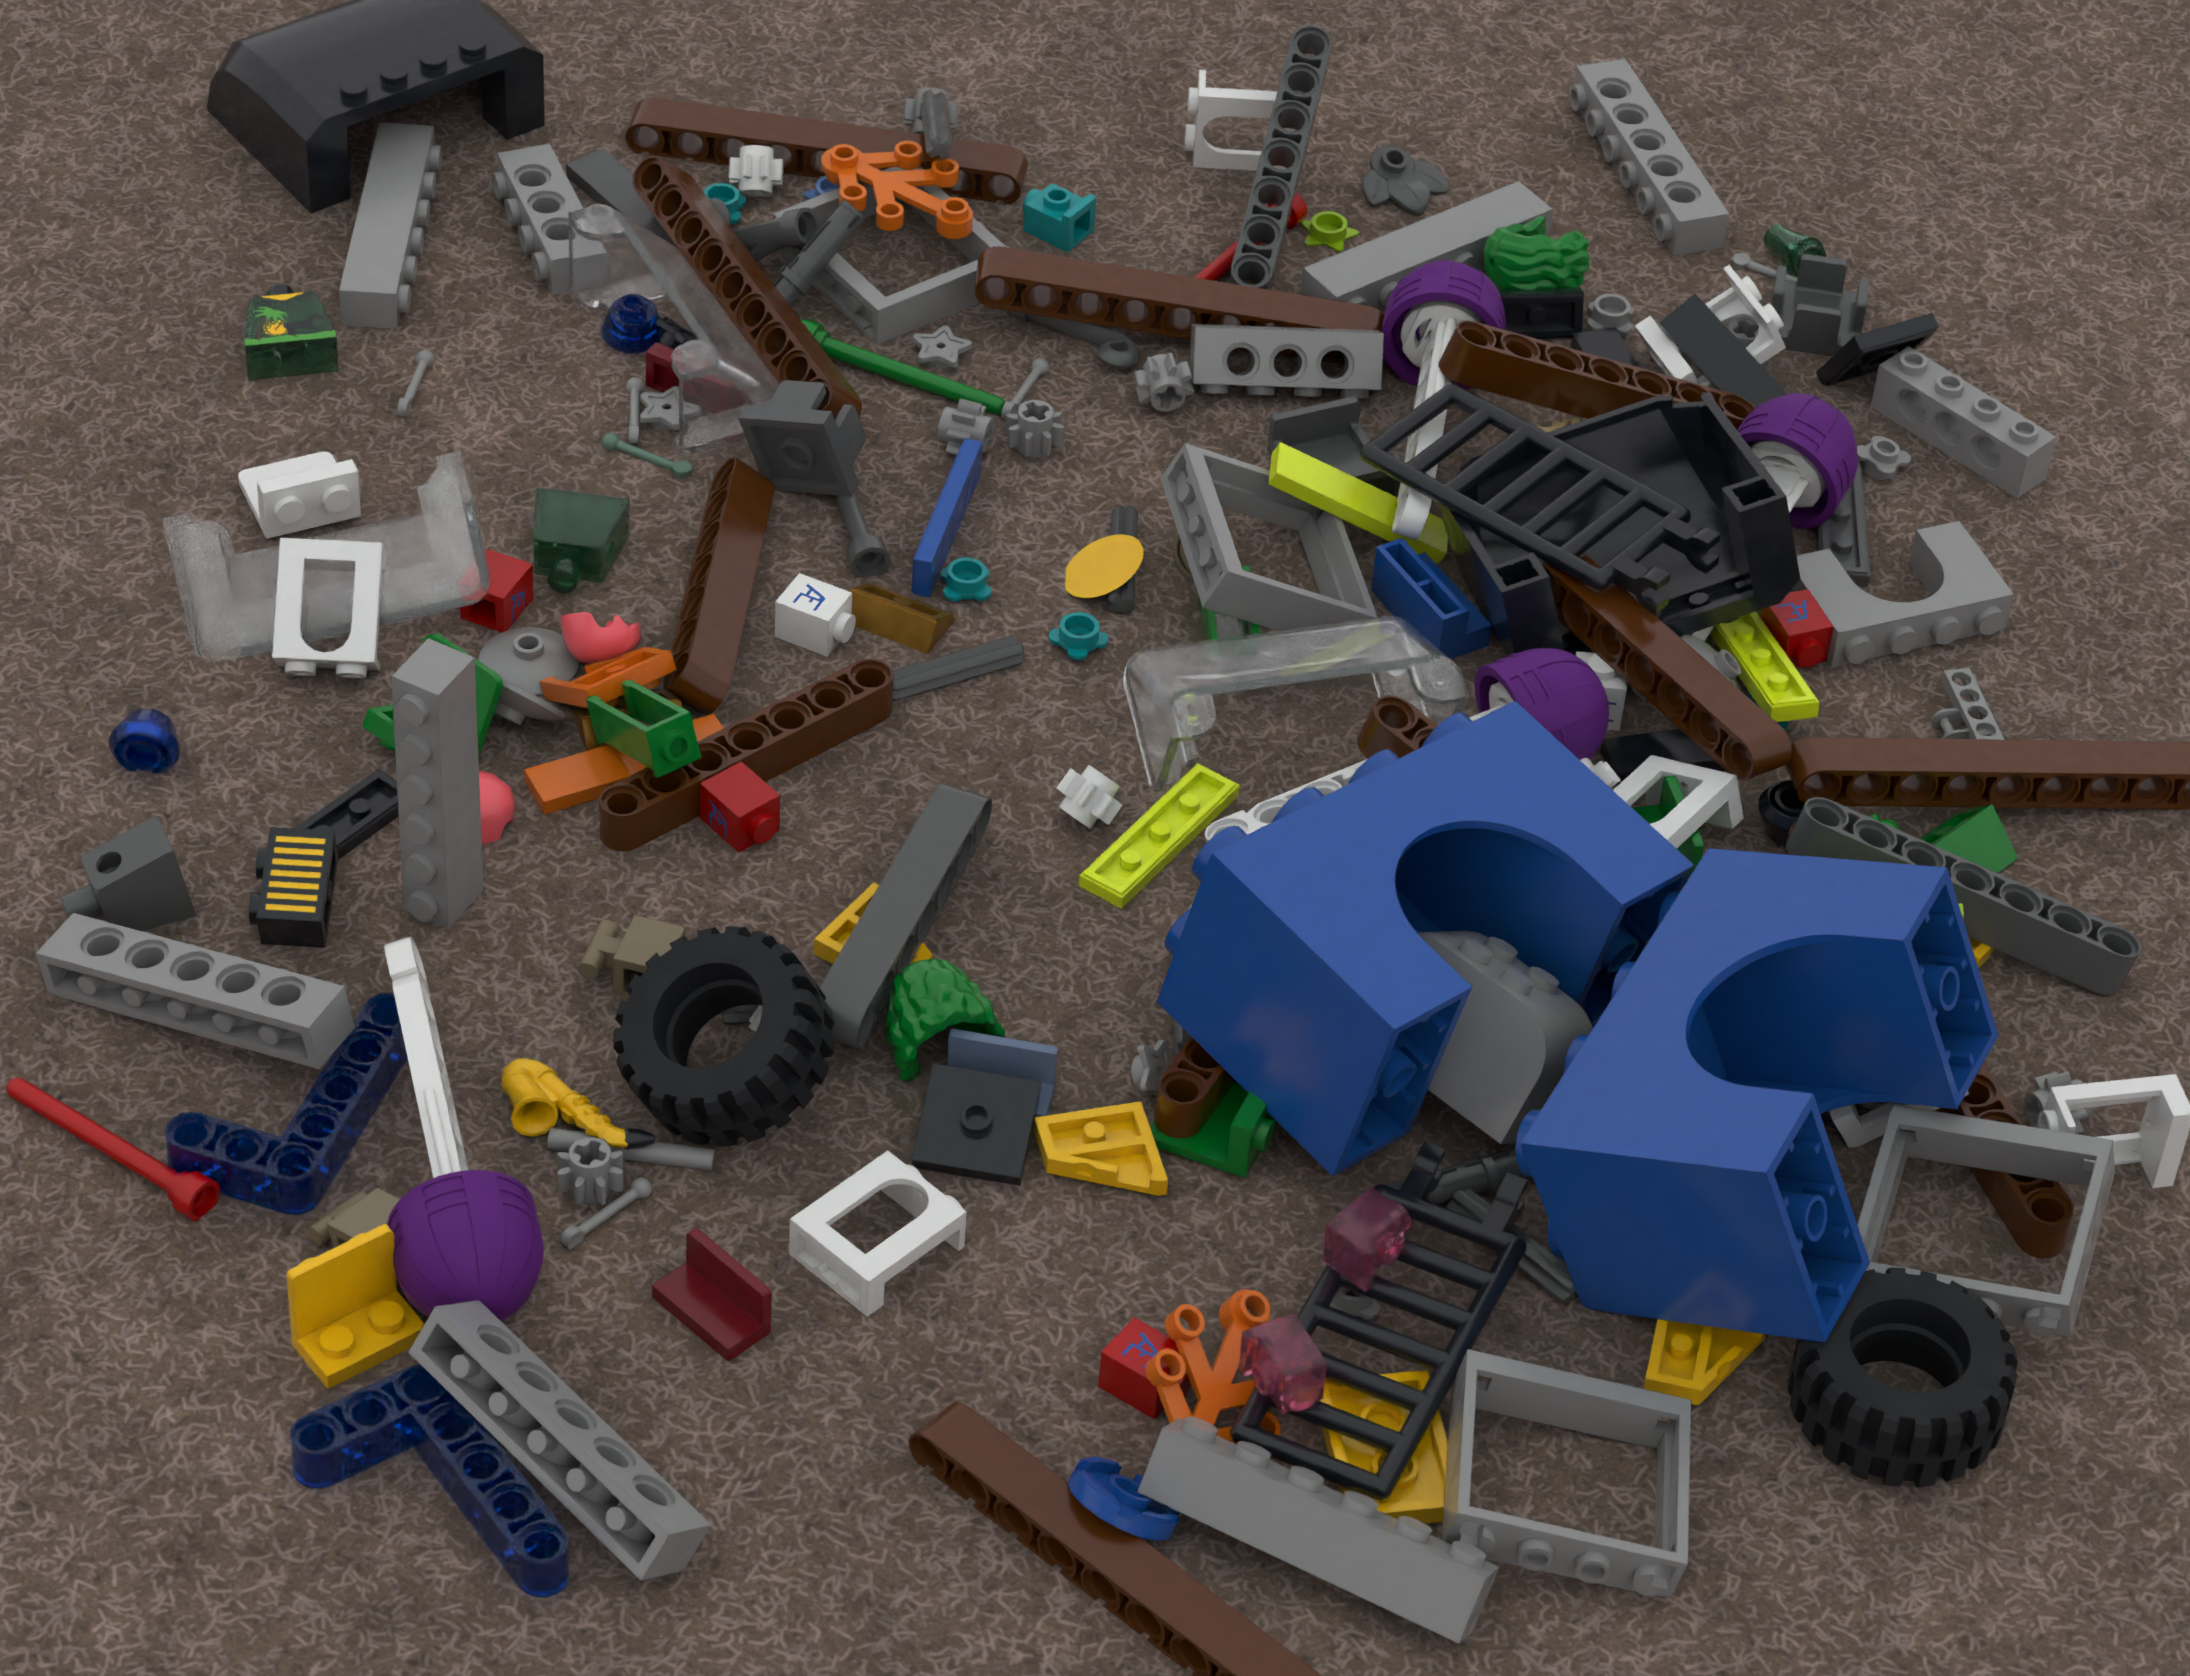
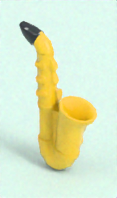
M518 1058L509 1062L503 1069L501 1074L502 1090L508 1096L510 1104L514 1107L511 1113L513 1128L521 1135L535 1137L546 1134L550 1128L555 1126L559 1111L565 1122L576 1124L577 1127L585 1129V1133L589 1136L605 1139V1142L611 1147L630 1150L643 1148L655 1143V1135L647 1131L633 1128L624 1130L615 1127L607 1115H601L600 1109L590 1104L587 1097L572 1090L558 1077L556 1071L541 1061Z

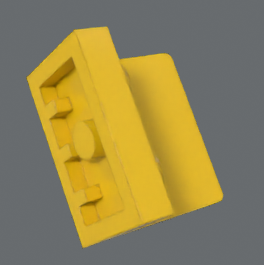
M383 1224L366 1233H360L352 1237L348 1242L319 1256L308 1258L298 1266L290 1269L286 1274L292 1345L327 1389L410 1349L425 1325L397 1291L396 1274L393 1264L394 1232L387 1224Z

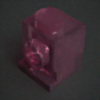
M1370 1187L1326 1224L1323 1262L1366 1292L1373 1286L1375 1270L1381 1265L1388 1266L1393 1263L1403 1250L1405 1244L1403 1232L1411 1226L1409 1213L1400 1203L1389 1200Z
M1294 1312L1242 1331L1239 1369L1244 1377L1252 1374L1259 1392L1264 1396L1269 1395L1281 1414L1304 1410L1316 1401L1323 1399L1327 1362Z

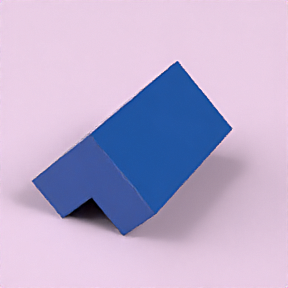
M1403 538L1376 547L1371 591L1436 664L1489 646L1492 624L1425 552L1417 554Z

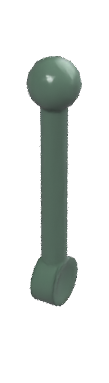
M609 432L602 438V445L606 450H620L671 470L679 478H686L692 473V465L688 461L680 460L673 462L623 442L615 433Z

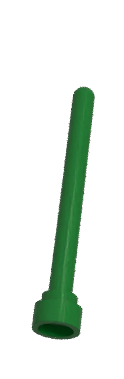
M807 319L801 320L830 358L959 402L961 398L981 403L982 406H986L985 412L1001 415L1005 400L999 396L833 339L830 332L824 331L822 324Z

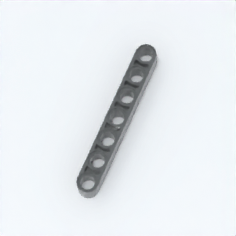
M1307 25L1300 27L1291 38L1231 266L1230 284L1271 290L1328 71L1332 40L1329 34L1318 26ZM1305 53H1307V54H1313V55H1315V56H1307V55H1304V54H1305ZM1294 91H1303L1305 94H1299ZM1284 128H1292L1297 131H1287ZM1273 166H1284L1287 169H1277ZM1270 203L1278 207H1267L1263 204ZM1253 242H1264L1267 245L1258 246L1256 244H1253ZM1253 280L1258 284L1248 285L1242 281Z
M940 783L935 789L820 986V989L826 996L825 1002L832 1009L835 1024L830 1031L836 1038L835 1042L861 1049L868 1040L887 1006L888 994L892 989L896 974L902 973L903 969L913 961L983 838L992 812L991 797Z
M1814 797L1806 801L1786 841V849L1790 855L1947 867L1958 904H1963L1964 924L1969 938L2101 995L2111 996L2118 993L2141 952V944L2138 939L2129 931L1826 798Z

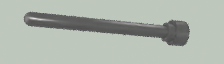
M855 492L852 496L835 495L852 540L847 551L852 571L860 578L883 574L890 564L888 551L880 538L870 534Z

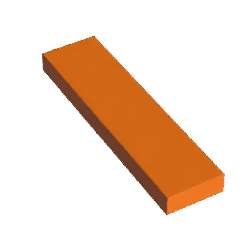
M715 714L692 720L697 742L724 729ZM605 745L524 769V782L545 815L599 799L602 791L607 787L637 773L647 766L610 745Z

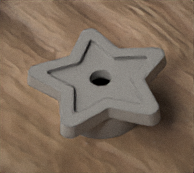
M943 325L933 334L915 333L912 341L921 349L917 362L926 363L935 368L957 367L959 354L973 347L970 340L955 337L947 325Z
M674 386L662 394L643 392L640 395V400L646 408L641 413L639 421L641 423H650L658 429L678 430L685 423L686 416L700 411L697 403L682 398L678 386Z
M1158 1040L1154 1048L1147 1045L1138 1046L1139 1054L1132 1062V1079L1137 1091L1144 1097L1157 1096L1159 1080L1171 1064L1169 1046L1166 1040Z

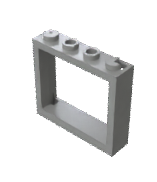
M892 167L883 170L882 172L906 170L900 169L899 167ZM860 180L857 183L864 186L867 190L866 208L859 214L867 218L876 214L877 206L872 186ZM936 185L916 187L941 200L951 198ZM840 188L773 213V219L781 217L788 210L807 207L816 213L821 227L839 206ZM894 197L895 202L899 204L905 203L904 201ZM908 204L936 229L935 216ZM973 218L972 232L967 237L961 239L946 238L970 259L971 263L885 297L843 257L836 253L817 274L811 284L878 345L981 303L975 295L978 258L988 248L1008 246L1000 242L981 222ZM788 246L776 252L790 264L804 246Z
M1184 443L1160 479L1202 607L1342 651H1354L1362 639L1371 632L1370 629L1378 617L1342 519L1325 511L1321 514V509L1268 484L1270 470ZM1222 507L1297 530L1320 594L1244 571Z
M1893 1104L1857 1224L1870 1261L1866 1271L1875 1269L1877 1274H1884L1888 1268H1904L1877 1263L1907 1157L2088 1186L2060 1294L1934 1273L1937 1274L1936 1280L1948 1285L1951 1281H1954L1966 1287L1967 1295L1973 1300L1980 1297L1992 1309L1993 1314L1991 1318H1999L2005 1326L2027 1329L2034 1334L2042 1336L2056 1334L2072 1337L2115 1174L2113 1140ZM2084 1159L2094 1160L2096 1162L2084 1161ZM1905 1268L1907 1274L1920 1275L1921 1270Z
M1467 1349L1451 1389L1442 1541L1451 1545L1454 1541L1468 1543L1482 1550L1486 1554V1559L1522 1566L1528 1570L1544 1571L1576 1578L1586 1583L1603 1584L1638 1592L1644 1596L1672 1597L1688 1565L1691 1400ZM1477 1375L1489 1379L1487 1382L1477 1380ZM1475 1408L1649 1448H1657L1655 1547L1471 1507L1470 1489ZM1660 1417L1669 1418L1668 1423L1658 1420Z

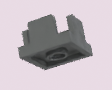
M1804 254L1801 258L1798 279L1795 282L1785 281L1787 267L1777 266L1770 304L1774 307L1784 324V327L1778 330L1786 346L1784 350L1832 357L1850 339L1861 334L1867 306L1869 279L1860 278L1857 291L1845 290L1843 286L1847 271L1846 260Z
M782 381L772 399H767L763 406L745 405L738 417L760 474L774 482L775 490L852 496L859 484L853 469V463L866 442V434L854 405L844 404L836 419H834L832 411L817 410L826 395L823 383Z

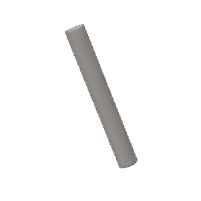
M550 1128L547 1149L569 1152L571 1145L576 1139L592 1136L580 1131ZM656 1141L649 1146L630 1150L609 1146L611 1153L622 1151L623 1160L713 1171L716 1158V1149Z

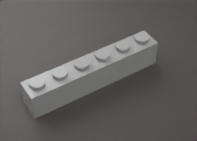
M379 122L339 288L341 325L398 329L401 313H409L411 285L407 284H416L418 260L417 256L414 255L422 256L424 246V229L420 227L428 228L430 200H434L436 194V172H441L442 145L434 144V126Z
M1515 182L1304 267L1300 295L1371 306L1382 312L1386 310L1389 297L1398 282L1412 271L1429 262L1453 260L1476 270H1484V247L1488 237L1494 233L1496 228L1506 227L1513 223L1524 225L1543 215L1546 218L1544 235L1549 236L1553 209L1521 182Z
M428 638L391 676L404 910L410 912L419 921H431L449 929L483 892L475 657Z
M1185 1417L1183 1420L1178 1418L1162 1428L1137 1491L1138 1493L1458 1644L1474 1630L1499 1569L1498 1566L1485 1561L1486 1554L1479 1548L1460 1541H1454L1451 1545L1432 1536V1529L1417 1519L1399 1516L1397 1520L1377 1510V1502L1368 1496L1354 1491H1345L1344 1494L1324 1486V1478L1312 1470L1300 1466H1292L1291 1469H1288L1271 1461V1454L1256 1444L1239 1441L1236 1445L1217 1436L1218 1429L1202 1419Z

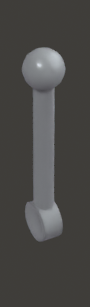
M1737 253L1732 258V265L1737 269H1749L1775 279L1777 270L1751 261L1750 256L1745 253ZM1786 274L1785 281L1795 282L1798 279L1789 274Z
M421 350L416 355L417 367L404 397L400 398L398 402L397 414L400 417L408 418L412 401L425 370L434 363V356L428 350Z
M1037 358L1032 362V371L1012 400L1005 402L1001 412L1002 419L1006 420L1007 414H1016L1019 404L1023 401L1039 376L1048 373L1049 363L1044 358Z
M637 377L629 379L626 384L627 392L630 394L628 444L638 445L640 394L643 393L645 388L644 382Z
M645 1178L635 1179L631 1183L629 1191L578 1227L575 1225L567 1227L560 1237V1243L571 1250L582 1242L584 1235L632 1201L649 1197L652 1192V1185L649 1180Z

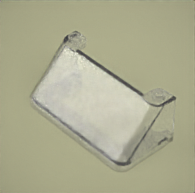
M594 204L584 209L568 212L570 301L579 313L588 311V307L598 308L605 311L606 316L611 321L674 304L698 337V340H691L678 346L671 355L672 369L679 378V436L673 438V451L678 459L692 463L749 447L738 417L745 405L763 406L767 399H772L780 384L678 247L605 204Z
M461 451L436 456L437 468L429 475L426 484L417 487L422 512L305 538L383 543L387 552L386 572L382 573L379 627L469 607L481 602L488 595L491 587V574L476 486L470 460ZM187 513L162 519L190 642L194 651L202 659L213 663H223L273 652L279 545L235 554L233 541L228 530L217 522L211 520L193 522ZM304 570L301 633L306 644L350 634L355 571Z
M1382 616L1143 649L1135 652L1129 658L1123 674V684L1152 793L1156 794L1168 792L1175 784L1180 782V773L1185 767H1193L1197 764L1199 756L1195 740L1204 737L1211 731L1216 718L1212 695L1372 673L1379 698L1386 695L1401 697L1439 725L1451 715L1462 713L1465 708L1469 694L1463 674L1455 662L1405 619L1397 616Z

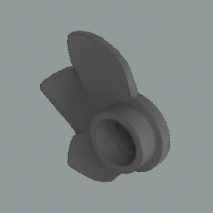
M1382 146L1373 152L1370 159L1371 171L1367 173L1362 181V192L1370 206H1379L1391 199L1409 213L1417 216L1424 213L1430 199V194L1440 195L1449 191L1447 180L1436 167L1427 162L1413 160L1406 151L1395 146Z

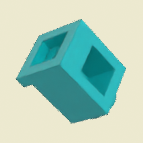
M1053 183L1042 191L1034 188L1029 191L1023 202V231L1068 253L1094 232L1097 197L1088 194L1082 198Z

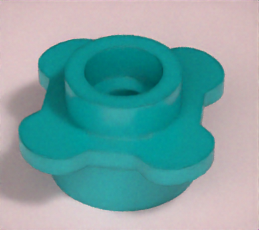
M716 183L705 188L703 192L709 200L713 198L720 199L726 204L731 216L730 224H735L741 220V213L739 211L742 207L746 206V198L739 193L736 187L726 183Z
M963 557L953 560L941 571V579L946 582V587L943 589L944 598L952 602H957L961 599H976L978 601L989 599L992 595V588L987 585L986 581L990 576L989 570L981 561L974 558Z
M1073 612L1065 615L1060 621L1059 628H1054L1049 632V642L1053 645L1061 646L1068 652V657L1073 660L1086 659L1087 654L1094 649L1105 648L1109 640L1105 632L1099 631L1098 620L1094 616L1083 612Z

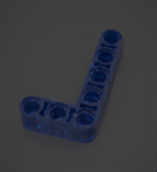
M379 993L370 997L365 1002L354 1020L355 1028L333 1053L282 1136L199 1112L181 1113L174 1116L167 1123L164 1130L168 1166L179 1173L183 1171H199L216 1181L220 1186V1194L289 1215L305 1214L313 1210L322 1200L408 1059L394 993Z
M421 1364L408 1366L312 1411L295 1421L291 1427L292 1470L295 1479L303 1486L311 1489H324L333 1486L408 1449L414 1448L523 1592L533 1597L547 1598L557 1595L568 1584L570 1574L569 1537L563 1526L491 1433Z

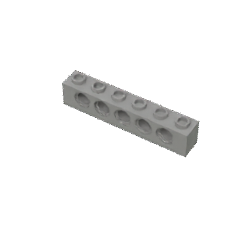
M1620 59L1577 66L1574 85H1571L1569 89L1571 107L1574 111L1581 113L1586 121L1589 135L1592 137L1596 136L1602 145L1606 161L1613 162L1619 171L1623 187L1630 188L1636 197L1640 213L1642 215L1647 214L1653 223L1657 239L1666 243L1673 256L1723 248L1729 218L1728 211L1627 60Z
M72 913L36 952L46 989L57 996L316 1069H320L355 1028L345 986Z
M476 1300L435 1306L408 1353L641 1581L677 1573L686 1568L712 1525L481 1301Z

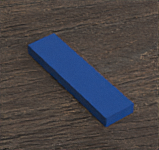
M966 438L961 444L913 558L912 593L914 595L931 597L980 478L982 441Z

